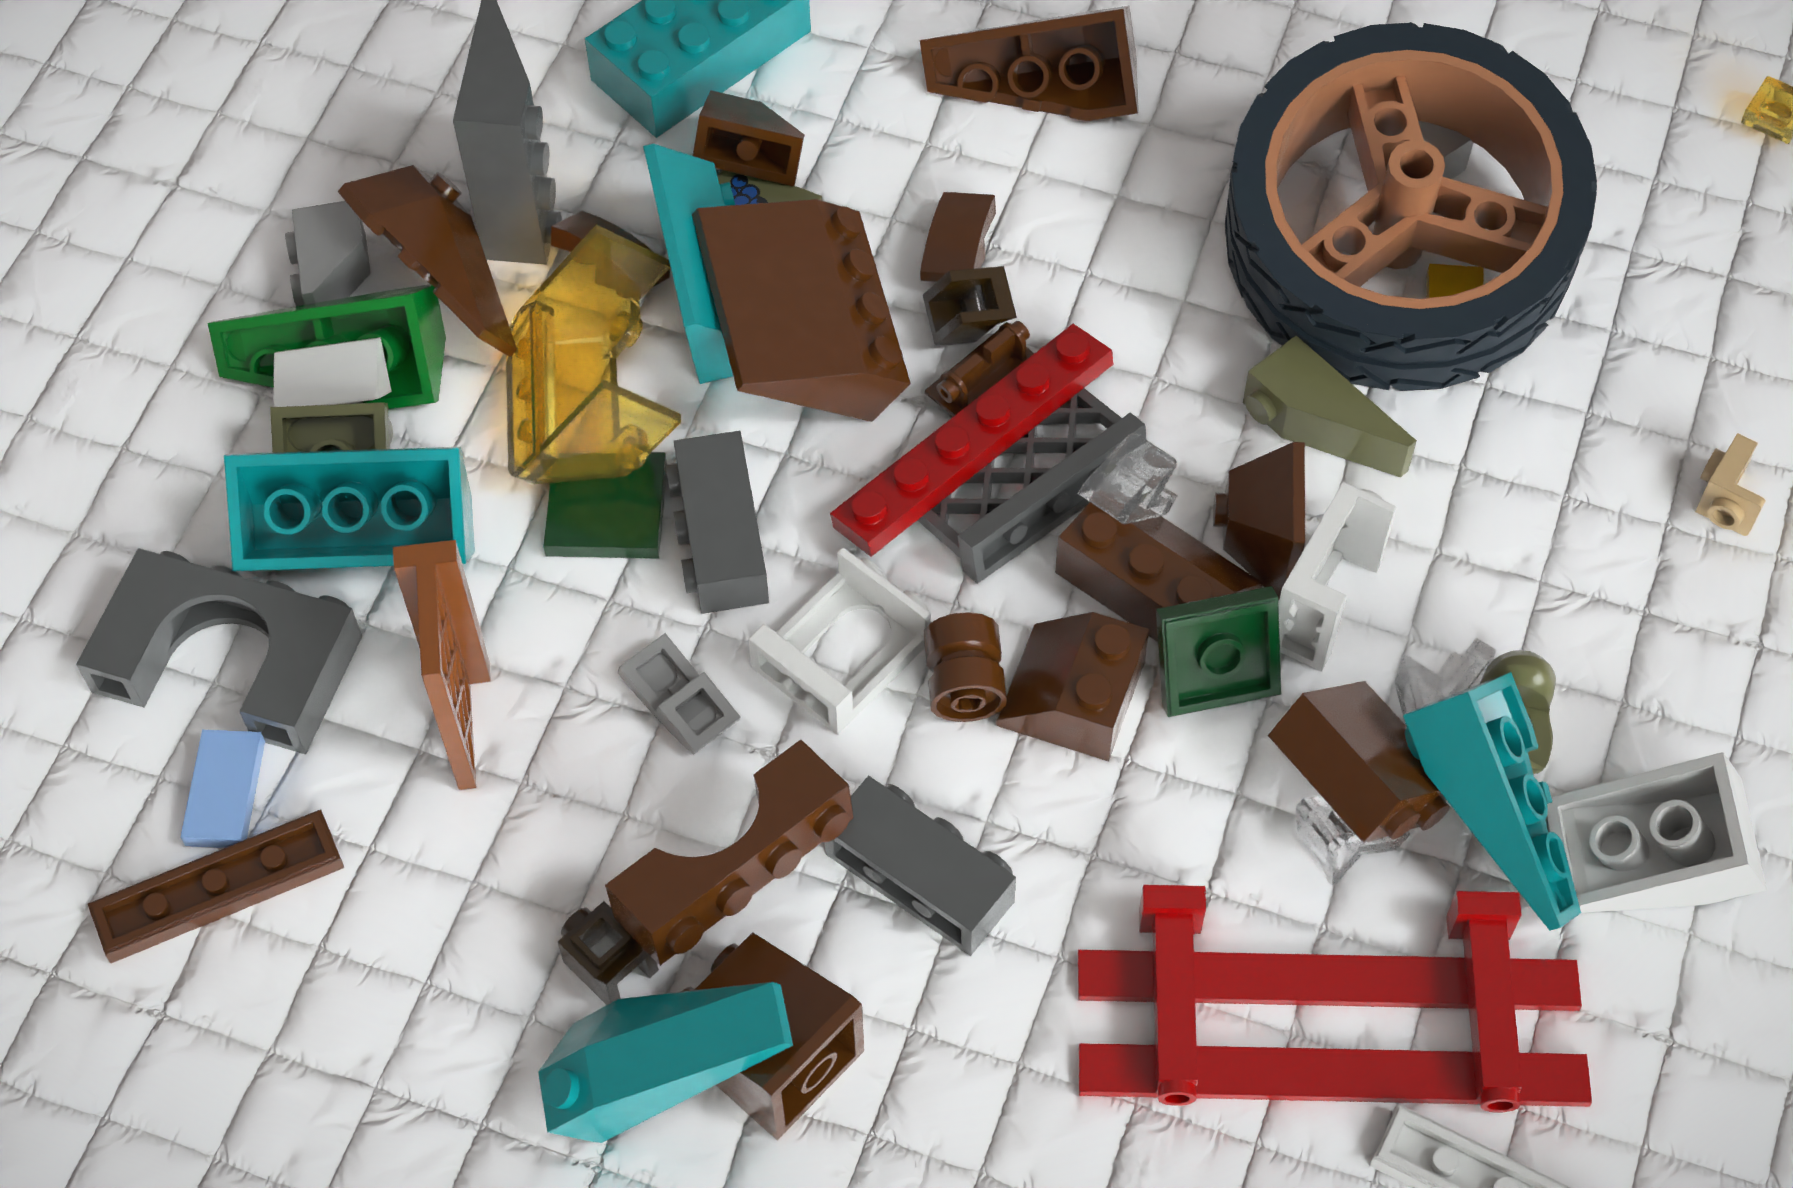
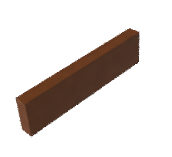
M320 809L90 902L88 907L105 956L110 964L345 867L323 812Z

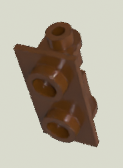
M1015 321L1012 324L1008 322L1003 323L988 339L950 370L941 374L938 380L925 389V394L951 416H955L1034 354L1033 351L1026 347V340L1030 338L1027 327L1020 321Z

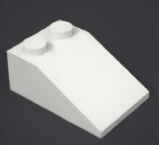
M1724 752L1552 796V803L1547 804L1550 832L1556 833L1564 844L1581 913L1707 905L1767 890L1743 782Z

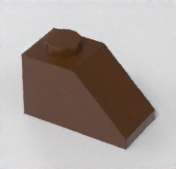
M710 90L699 114L692 156L713 162L716 169L795 186L805 134L760 101Z

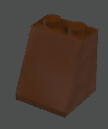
M752 932L739 946L736 943L727 946L714 960L710 969L711 973L695 989L690 986L681 992L767 982L781 984L793 1046L716 1085L778 1141L864 1053L862 1003L853 995Z

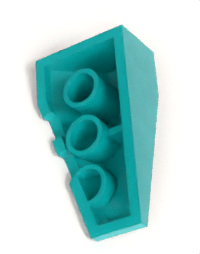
M767 982L622 998L573 1023L538 1071L547 1133L603 1143L793 1046L781 984Z

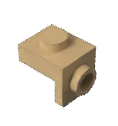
M1737 433L1726 453L1716 448L1700 476V479L1708 482L1695 512L1709 518L1715 525L1723 529L1733 530L1743 536H1748L1766 500L1762 496L1738 485L1758 442Z

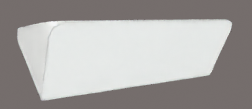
M381 337L274 353V407L346 404L379 399L392 392Z

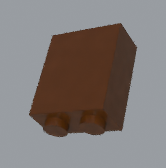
M1366 681L1302 693L1267 735L1363 843L1386 836L1394 840L1405 834L1408 830L1418 827L1422 831L1428 830L1437 824L1450 809L1445 797L1426 775L1421 761L1411 753L1405 737L1406 725Z

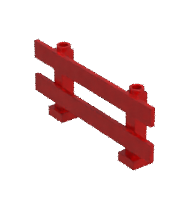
M1143 885L1139 905V933H1152L1153 951L1078 949V1001L1154 1002L1155 1045L1079 1043V1096L1158 1098L1160 1103L1171 1106L1192 1104L1197 1099L1481 1105V1109L1493 1113L1514 1111L1520 1105L1590 1107L1592 1104L1587 1054L1519 1053L1515 1010L1580 1011L1582 1007L1577 960L1510 958L1509 940L1522 916L1519 892L1456 891L1446 916L1448 939H1463L1464 957L1194 952L1193 934H1201L1206 912V887L1187 885ZM1195 1003L1469 1009L1473 1052L1197 1046Z

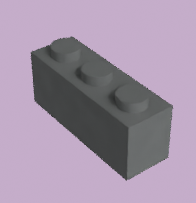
M741 430L673 440L676 463L665 464L670 497L682 496L684 510L673 511L678 545L690 544L692 558L681 560L686 594L698 592L701 614L768 604L767 573Z
M868 775L851 795L854 818L849 821L846 829L837 838L830 842H824L825 854L969 956H972L1015 903L1016 876L1013 875L1011 867L997 854L991 851L981 853L965 842L960 831L949 821L940 817H936L933 820L915 807L909 795L893 784L884 786Z

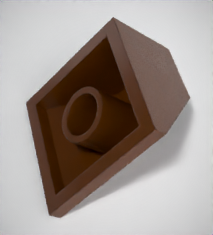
M1304 442L1289 443L1229 470L1225 493L1215 492L1213 527H1223V550L1249 574L1263 582L1264 587L1272 586L1278 596V600H1280L1282 587L1300 558L1305 546Z

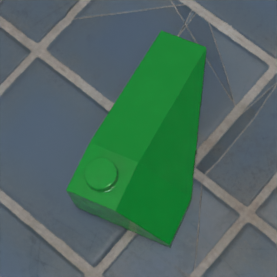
M429 284L387 290L211 321L207 324L219 377L274 388L275 352L381 337L392 392L379 399L361 401V403H388V409L436 403L439 401L446 334L439 299L433 293L435 287Z

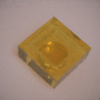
M1767 75L1747 106L1740 123L1789 144L1793 139V86Z

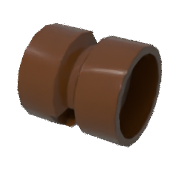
M971 612L946 615L929 623L924 630L926 666L933 673L928 680L931 711L939 718L955 722L978 721L999 713L1006 706L1007 701L1004 669L999 664L1002 657L999 625L993 618Z

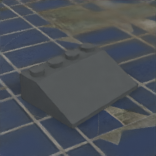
M481 0L453 117L476 227L486 260L547 265L551 248V226L562 221L561 212L553 210L556 198L555 179L547 177L550 158L549 144L540 140L543 128V111L541 106L534 105L530 81L497 0Z

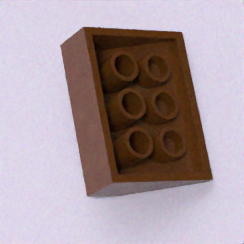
M818 199L697 208L694 211L692 218L737 391L873 422L911 384L860 211Z

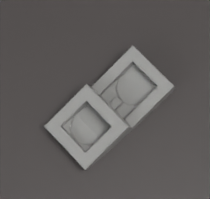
M666 633L619 666L617 673L663 726L693 755L741 718L705 672L699 675Z

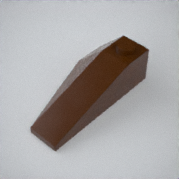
M1130 5L919 40L927 92L1019 107L1023 110L1034 112L1041 111L1063 115L1083 121L1139 113L1137 56Z
M414 165L344 183L337 192L374 234L378 236L383 234L401 251L397 257L409 269L414 270L425 281L435 287L433 293L477 338L511 357L517 350L472 216L457 200L462 194L458 187L443 174L436 172L433 177H430Z

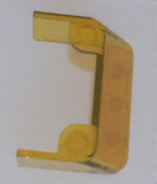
M596 224L517 311L509 326L517 350L511 357L506 355L508 471L511 476L533 485L624 477L633 470H638L642 467L648 455L681 423L680 413L618 386L616 358L625 348H630L637 342L642 331L643 321L640 318L639 300L671 268L669 259Z

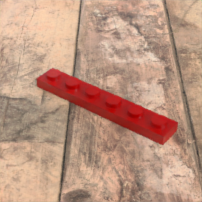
M1074 323L830 512L833 528L872 557L1113 366L1112 349Z

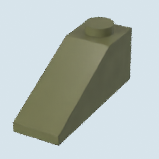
M1298 336L1293 337L1248 371L1243 404L1258 423L1267 424L1281 438L1293 442H1304L1305 446L1400 478L1409 471L1417 440Z

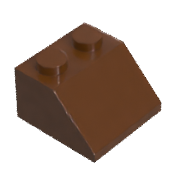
M1096 612L1034 624L1006 695V706L1000 711L996 726L1109 762L1145 664L1149 629Z

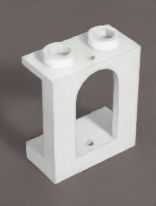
M1342 482L1282 587L1278 604L1281 653L1321 672L1323 671L1332 655L1347 598L1346 594L1327 585L1342 558L1372 572H1378L1397 508L1396 505L1385 501L1379 494L1371 490L1358 489Z
M844 547L837 552L838 573L777 632L764 623L748 638L751 668L837 735L925 648L924 630L931 623V613L919 596L908 590L902 592L886 580L883 572L874 562L867 558L858 559ZM858 609L873 610L881 614L889 623L891 629L890 638L884 647L845 685L804 654L830 627L848 612Z

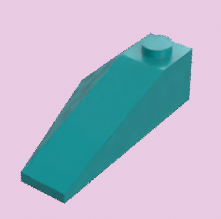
M1512 673L1501 675L1404 714L1403 717L1407 725L1405 737L1411 753L1421 761L1426 775L1548 930L1561 928L1581 914L1564 844L1556 833L1548 832L1545 821L1548 815L1547 804L1552 803L1548 783L1538 782L1533 774L1528 752L1538 749L1534 728Z

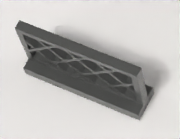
M1084 388L1070 399V408H1058L1039 423L1069 424L1068 438H1036L1037 425L1029 431L1028 438L1019 439L1003 452L1027 453L1025 468H994V459L965 482L984 483L982 499L951 498V493L917 521L961 558L963 572L978 584L1080 511L1093 498H1098L1148 462L1145 423L1131 412L1123 418ZM1077 424H1102L1107 428L1094 438H1076ZM1035 453H1066V458L1052 468H1034ZM992 483L1023 484V489L1009 499H991ZM949 514H980V519L960 534L948 525Z

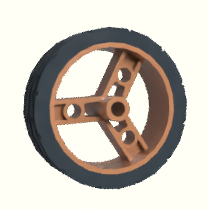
M1412 22L1377 24L1333 36L1335 41L1332 42L1322 41L1289 60L1264 86L1267 91L1256 96L1239 128L1230 173L1225 215V236L1228 265L1241 298H1244L1247 308L1274 341L1282 346L1293 337L1298 336L1351 384L1389 390L1390 386L1399 391L1447 388L1479 378L1478 372L1491 373L1523 353L1548 326L1546 322L1555 317L1571 284L1592 228L1597 196V177L1592 145L1577 113L1573 112L1570 102L1540 69L1513 50L1508 53L1502 44L1464 29L1424 23L1423 27H1419ZM1419 121L1457 131L1472 139L1473 143L1484 148L1507 170L1521 191L1524 200L1442 177L1445 168L1444 157L1437 147L1424 141ZM1351 128L1368 193L1301 245L1285 219L1277 189L1289 168L1309 148L1336 132ZM1375 222L1372 233L1368 227ZM1423 250L1502 273L1482 286L1452 296L1423 299L1387 296L1361 287L1385 267L1404 269L1414 265L1422 256Z

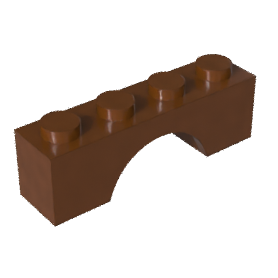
M801 739L753 774L759 803L758 812L749 830L737 842L722 851L698 857L673 855L654 848L605 884L614 918L659 966L675 954H683L692 949L699 942L705 931L725 916H733L743 910L756 892L773 879H781L790 874L797 867L802 857L822 842H830L837 838L846 829L849 821L854 818L849 784Z

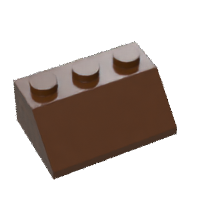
M1126 492L1093 498L1058 537L1055 573L1127 622L1148 628L1149 637L1157 642L1156 609L1259 589L1263 586V582Z

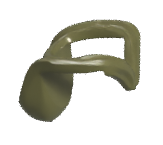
M1524 650L1510 651L1492 660L1486 668L1480 684L1501 675L1512 673L1528 716L1533 724L1538 749L1529 751L1528 755L1533 774H1538L1546 768L1552 751L1553 732L1549 712L1554 696L1556 675L1551 665L1540 655Z

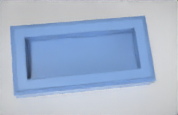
M202 729L180 836L185 846L226 848L247 839L265 746V740L261 732Z

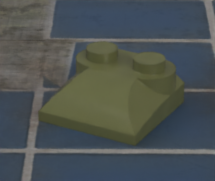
M388 403L270 407L273 453L390 449L393 427L388 415Z

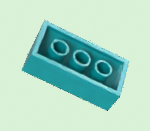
M657 144L645 145L643 148L682 320L699 384L733 377L692 214L697 208L735 205L730 182L719 184L713 162Z
M461 447L224 455L233 571L394 566L393 547L456 540L462 564H466L475 552L472 495Z

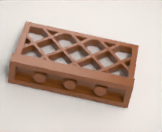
M456 540L393 547L395 574L420 648L421 676L458 789L477 788L471 684L491 682L490 661Z

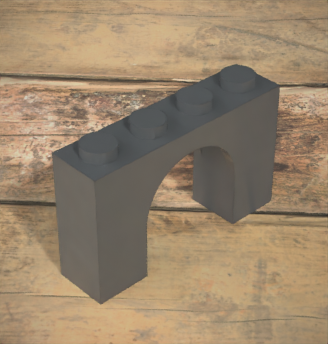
M138 548L76 663L91 693L145 708L169 659L182 642L196 632L211 626L221 624L245 625L266 635L269 638V648L266 658L239 711L248 731L261 732L265 743L306 755L362 639L353 609L342 600L332 596L323 595L316 598L298 593L290 586L278 581L270 580L262 583L244 578L238 572L225 566H214L212 569L190 563L183 556L171 551H162L158 554Z

